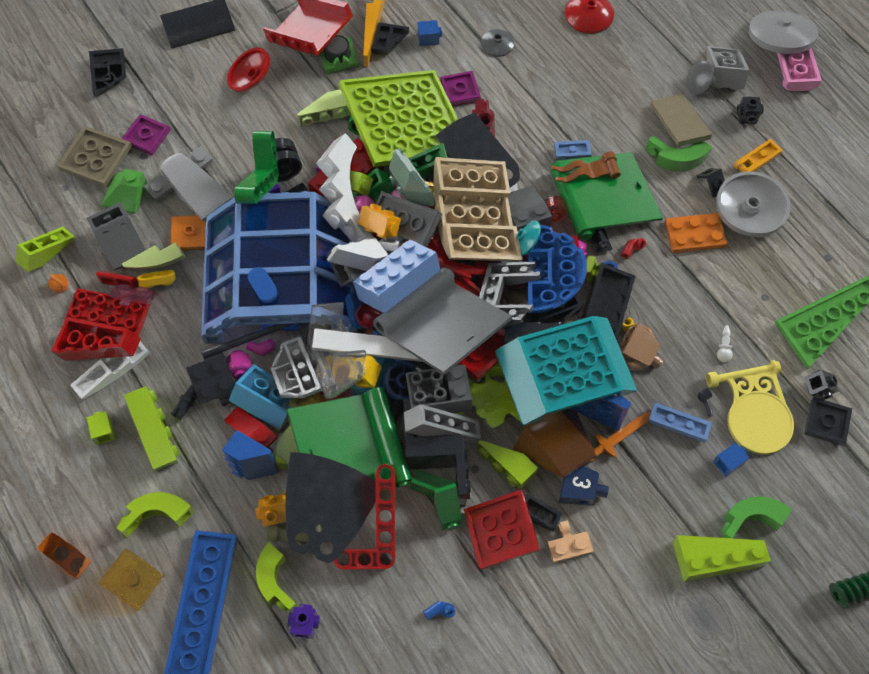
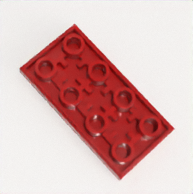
M77 288L66 317L127 328L139 337L150 308V303Z

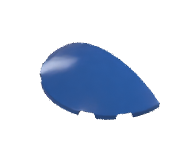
M541 225V232L536 245L529 252V262H535L536 267L533 269L534 273L539 271L541 276L539 280L528 281V305H533L531 313L549 311L571 300L582 287L587 274V262L582 248L579 249L574 244V239L566 233L559 234L554 232L552 227Z

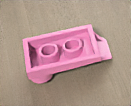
M812 48L794 54L777 53L784 78L782 86L786 90L809 91L820 86L822 79Z

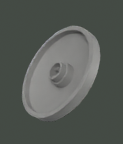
M779 10L767 11L758 14L751 20L749 36L753 42L766 50L794 54L807 51L815 45L818 29L810 19L800 14Z
M740 172L732 175L723 182L716 197V208L722 221L733 231L745 236L764 237L771 235L785 224L790 214V199L784 187L772 177L759 172Z

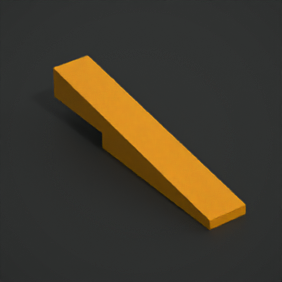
M373 0V3H366L364 67L369 66L372 54L371 48L377 24L382 16L385 0Z

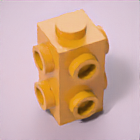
M376 204L362 206L358 224L363 226L364 230L376 232L378 237L388 239V236H397L401 218L394 216L395 213L392 211L381 210L382 207Z
M286 491L276 496L267 495L258 500V508H255L257 520H262L263 527L286 522Z

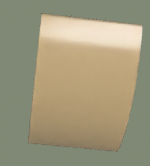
M435 158V210L442 213L437 226L443 248L449 259L522 261L519 239H517V227L513 226L508 201L511 193L505 162Z

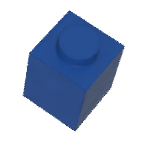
M437 20L417 22L419 46L439 44V37H442V28L438 27Z
M735 442L718 454L713 462L724 476L727 477L743 466L749 457L746 450Z

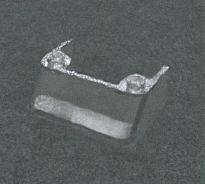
M343 302L315 304L311 307L307 352L326 399L337 397L360 381L362 375H365V350L347 352L312 350L314 329L348 332L346 325L344 326L342 322Z

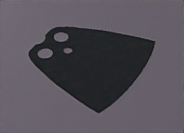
M291 452L285 498L288 544L294 552L300 554L312 553L318 560L330 563L342 554L369 515L376 502V481L340 462L313 454ZM318 524L322 525L323 530L321 532L316 531V526ZM300 532H305L309 537V541L305 546H300L296 543V536ZM324 541H330L333 544V551L328 555L323 554L320 550V545Z

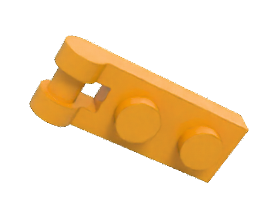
M770 138L737 160L733 167L741 172H755L779 156L783 150Z

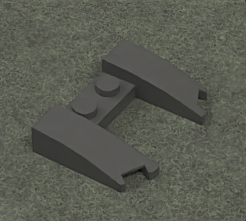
M535 262L488 263L479 298L512 316V320L502 328L522 323V318L528 312L531 313L533 311V305H499L504 286L523 284L541 278L539 271L534 273Z

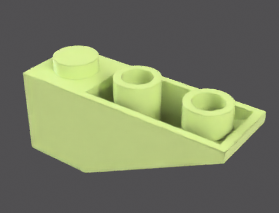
M341 90L327 92L297 114L299 126L350 116V111Z

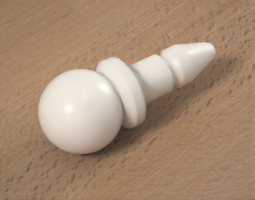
M726 325L722 333V345L718 346L720 349L717 352V358L721 362H729L733 356L730 350L732 346L729 345L730 329Z

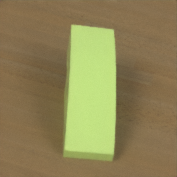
M173 243L162 250L154 245L122 263V265L127 269L133 270L155 269L174 264L186 257L177 243Z

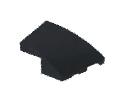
M123 48L89 51L93 96L101 94L127 78Z

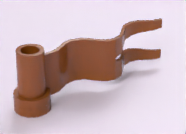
M613 151L604 153L601 159L592 163L575 160L563 167L550 166L551 170L563 173L580 167L569 176L555 177L556 181L563 183L570 182L582 175H586L590 179L610 174L611 179L621 176L616 163L617 158Z

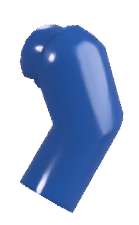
M437 601L424 610L423 613L430 620L437 614L451 618L455 615L456 610L450 603Z

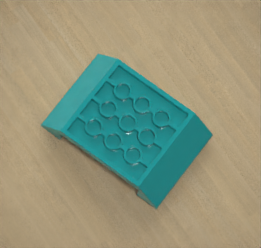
M591 316L521 336L495 351L523 426L541 421L545 415L614 394L624 396L637 391L608 318Z

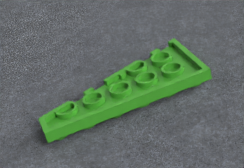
M869 275L775 322L776 327L807 370L869 303Z

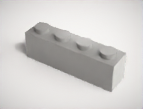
M422 404L404 412L405 431L420 436L463 434V441H467L468 445L481 440L478 420Z

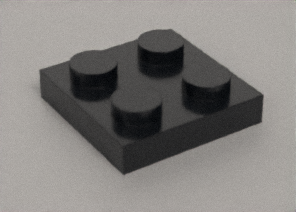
M813 397L810 402L804 435L844 446L847 442L853 408Z

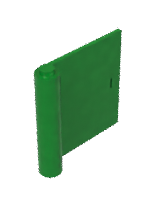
M632 152L615 154L617 158L616 163L621 172V176L616 179H611L610 174L595 179L582 175L570 182L563 183L556 181L555 177L569 176L580 167L564 173L551 170V167H549L578 239H590L596 229L663 219ZM601 156L560 160L550 166L563 167L575 160L592 163L601 159Z
M384 387L370 389L362 395L287 409L298 453L310 454L311 452L313 455L340 462L364 473L375 481L377 468L383 464H389L395 470V486L403 488L409 485L408 482L411 481L410 472ZM386 467L380 470L381 478L389 479L391 477V470Z

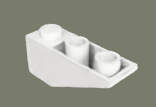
M376 238L364 239L356 243L351 242L346 245L335 246L327 260L368 271L387 257L388 254Z

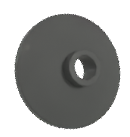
M494 29L482 36L481 47L487 54L501 57L512 51L514 39L508 32Z

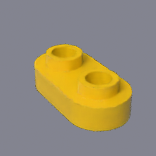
M174 270L144 273L137 277L138 285L144 289L153 288L155 285L169 286L176 280Z

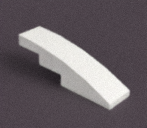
M140 341L134 356L107 358L105 361L100 359L70 386L83 400L124 375L146 358L150 352Z

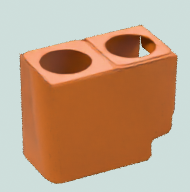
M53 532L48 534L37 548L46 557L49 556V559L64 572L75 579H78L91 563L77 548ZM62 546L67 547L69 550L68 558L63 561L56 560L54 556L56 549ZM76 558H81L84 562L82 563L83 566L79 569L80 572L75 573L71 571V562Z

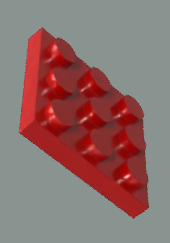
M522 490L464 509L479 569L483 570L540 551Z

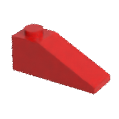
M237 407L224 419V422L235 432L236 430L242 432L272 452L277 448L278 437L264 424L241 408Z

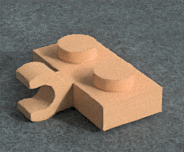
M568 520L560 522V525H558L562 538L547 542L553 563L593 553L588 532L571 535Z

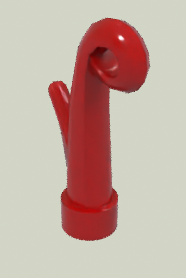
M438 257L440 269L443 267L450 269L454 274L468 280L471 279V275H485L488 263L483 260L476 261L473 266Z

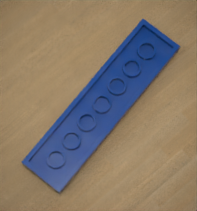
M195 530L164 674L211 673L238 538L237 535Z

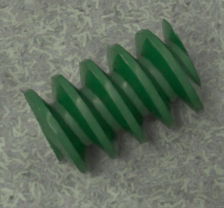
M869 571L829 585L833 599L842 608H847L848 604L854 606L856 601L860 604L863 602V598L869 601Z

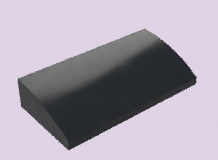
M212 0L160 15L171 49L235 31L225 0Z
M600 263L596 267L581 319L591 316L608 318L615 338L618 340L636 276Z

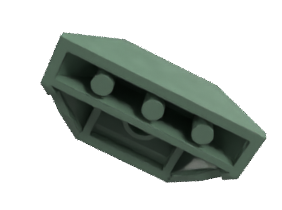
M401 148L394 150L389 166L391 173L389 180L393 187L397 186L396 189L399 196L420 205H436L431 189Z

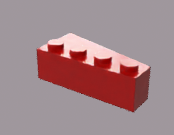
M66 317L51 352L64 361L134 356L141 338L127 328Z

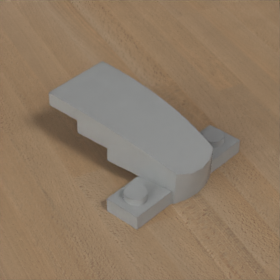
M202 146L187 156L178 153L168 157L160 167L162 174L144 185V189L155 202L174 190L181 201L183 200L202 222L206 220V216L231 200V197L203 170L213 160Z

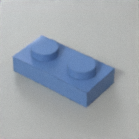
M589 140L554 142L556 161L585 158L592 155Z

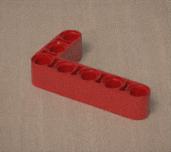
M383 464L376 470V548H346L342 553L349 556V563L342 564L337 558L334 560L337 568L343 570L388 569L393 566L396 558L395 470L391 465ZM386 467L391 470V477L389 479L381 478L380 470ZM382 489L390 490L392 495L389 500L381 499L380 491ZM381 511H390L391 519L389 521L381 520ZM384 531L389 532L392 536L391 541L387 543L380 539V534ZM367 553L371 561L368 564L361 563L359 560L360 554ZM389 553L392 561L388 564L381 562V554Z

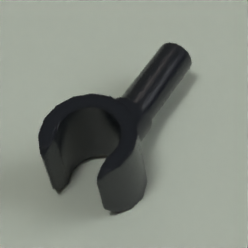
M705 388L698 393V399L705 405L708 416L711 417L714 415L708 399L712 397V393L708 388Z

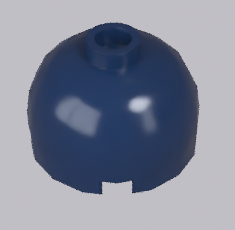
M398 361L390 365L384 372L382 387H384L386 394L395 401L410 399L406 373L418 371L413 363Z

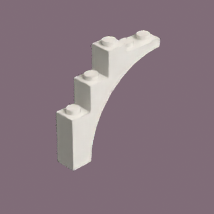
M345 133L332 142L316 164L328 177L319 190L331 202V205L322 216L334 229L339 227L352 242L356 243L364 239L370 240L375 238L370 232L364 230L363 226L358 224L360 214L355 205L350 184V164L357 146Z

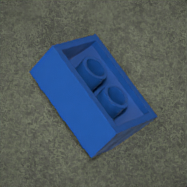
M236 430L222 449L225 460L232 469V474L240 479L244 477L247 480L274 475L279 471L272 451Z

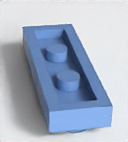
M654 403L648 423L704 443L707 441L712 425L709 421L658 403Z

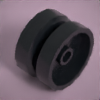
M275 138L278 182H284L299 174L302 169V163L292 140L288 138Z

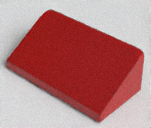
M108 271L96 272V276L101 284L137 289L138 276Z

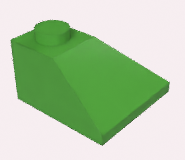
M125 169L113 175L101 206L109 208L121 202L126 212L136 214L146 191L144 185L147 184L144 173Z

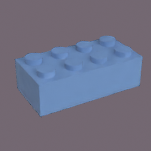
M412 240L405 242L353 281L358 299L385 314L441 271L437 253Z

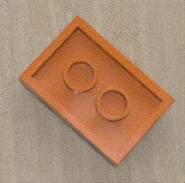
M718 213L666 218L664 221L672 253L725 248L727 246Z

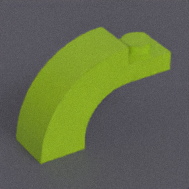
M268 542L263 548L256 566L258 587L270 606L278 600L276 605L283 612L288 610L290 613H293V607H297L296 603L277 584L278 571L286 562V559L282 553Z

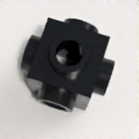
M742 97L740 104L737 105L739 124H757L760 115L764 111L760 97Z
M818 370L804 377L807 390L811 396L825 400L831 398L832 394L839 392L837 378L829 372Z

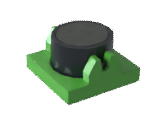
M337 34L320 52L326 74L359 66L350 37L345 38Z

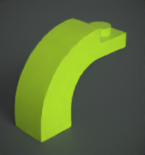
M166 492L148 493L134 499L126 506L131 513L124 516L116 528L128 538L143 521L156 515L166 516L181 527L191 517L194 510L187 502L176 495Z

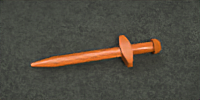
M651 411L641 414L607 439L599 434H595L594 438L598 444L594 448L596 457L605 452L610 457L615 458L616 452L613 446L646 424Z

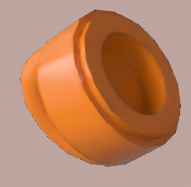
M51 274L48 285L54 293H62L67 290L69 282L62 274Z

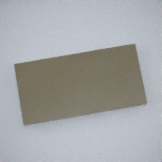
M684 94L651 101L652 109L678 147L711 139V132Z

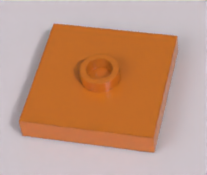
M197 215L172 216L171 244L177 243L182 251L205 250L206 220L202 222Z

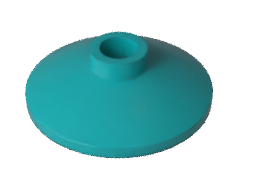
M536 220L530 221L517 233L522 256L528 254L539 239L541 225Z

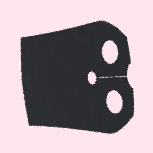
M475 112L454 121L435 135L438 141L444 144L445 150L451 158L505 162L506 169L511 170L513 173L512 178L508 179L509 187L511 188L520 181L518 164Z

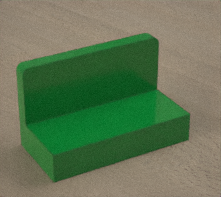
M417 469L414 479L410 481V489L434 498L435 489L455 482Z

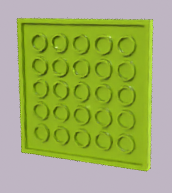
M435 70L339 81V88L373 167L390 165L394 150L401 148L407 158H410L441 144L435 135L458 120Z

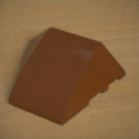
M565 409L545 415L543 420L527 425L512 449L513 451L525 454L532 462L534 461L542 465L543 469L562 478L596 457L576 410Z

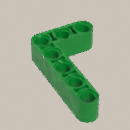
M274 131L253 132L255 170L235 187L234 197L237 204H257L277 184L278 167Z

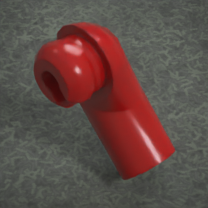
M636 238L627 241L621 256L629 259L633 251L641 250L646 246L645 239Z

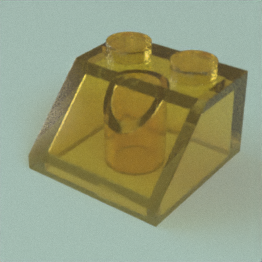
M125 548L98 584L136 611H139L164 575Z

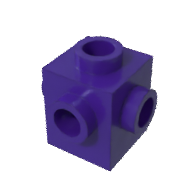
M300 604L299 607H293V613H289L288 616L291 636L314 639L315 629L319 628L320 615H317L312 605Z

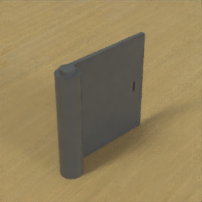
M443 267L441 271L385 314L382 313L375 318L373 324L380 334L445 375L512 320V316L455 284L454 273L450 269Z

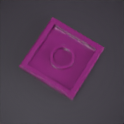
M473 71L440 77V82L452 107L473 103L481 99Z
M140 114L122 139L131 142L132 148L153 156L171 129L170 126Z

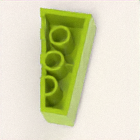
M145 386L123 395L153 470L158 471L179 462L177 457L180 456L176 444L172 445L170 438L173 436L169 427H165L163 422L165 416L162 409L158 408L156 404L158 399L154 390H150Z
M677 535L672 541L684 582L761 568L771 561L765 540Z

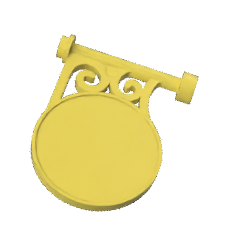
M771 360L769 365L719 375L716 372L706 373V383L709 388L718 387L719 382L727 381L733 392V403L727 417L730 434L739 446L754 454L768 455L778 452L788 444L793 435V416L786 405L776 376L781 372L779 361ZM743 378L748 384V390H744L741 388V386L743 388L746 386V382L739 381L736 384L734 379ZM761 378H768V379H769V380L764 379V380H762V381L760 382V385L765 384V385H766V388H762V387L759 385V379H761ZM771 382L773 384L777 396L768 393L772 387Z

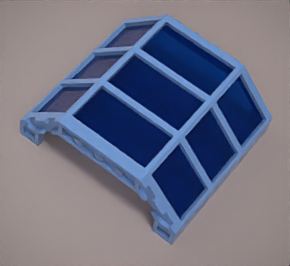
M307 191L299 193H267L257 204H237L234 197L206 216L201 336L205 344L224 343L223 333H225V329L242 325L311 322L323 324L326 322L331 324V328L337 331L357 333V329L349 321L345 301L347 294L356 291L354 283L352 281L340 287L326 255L335 246L346 245L352 241L339 227L334 229L322 216L331 205L327 198L315 192ZM260 267L265 269L276 286L278 295L273 302H261L251 287L248 273L253 268Z

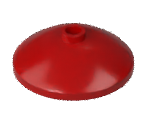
M570 0L565 8V18L568 24L575 30L582 33L595 34L606 30L612 24L614 9L608 0Z
M256 47L241 54L229 69L227 75L228 86L235 92H245L256 87L265 78L269 70L270 56L268 52L263 48Z

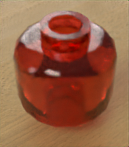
M550 196L544 200L552 215L553 223L560 222L566 217L567 208L562 197Z

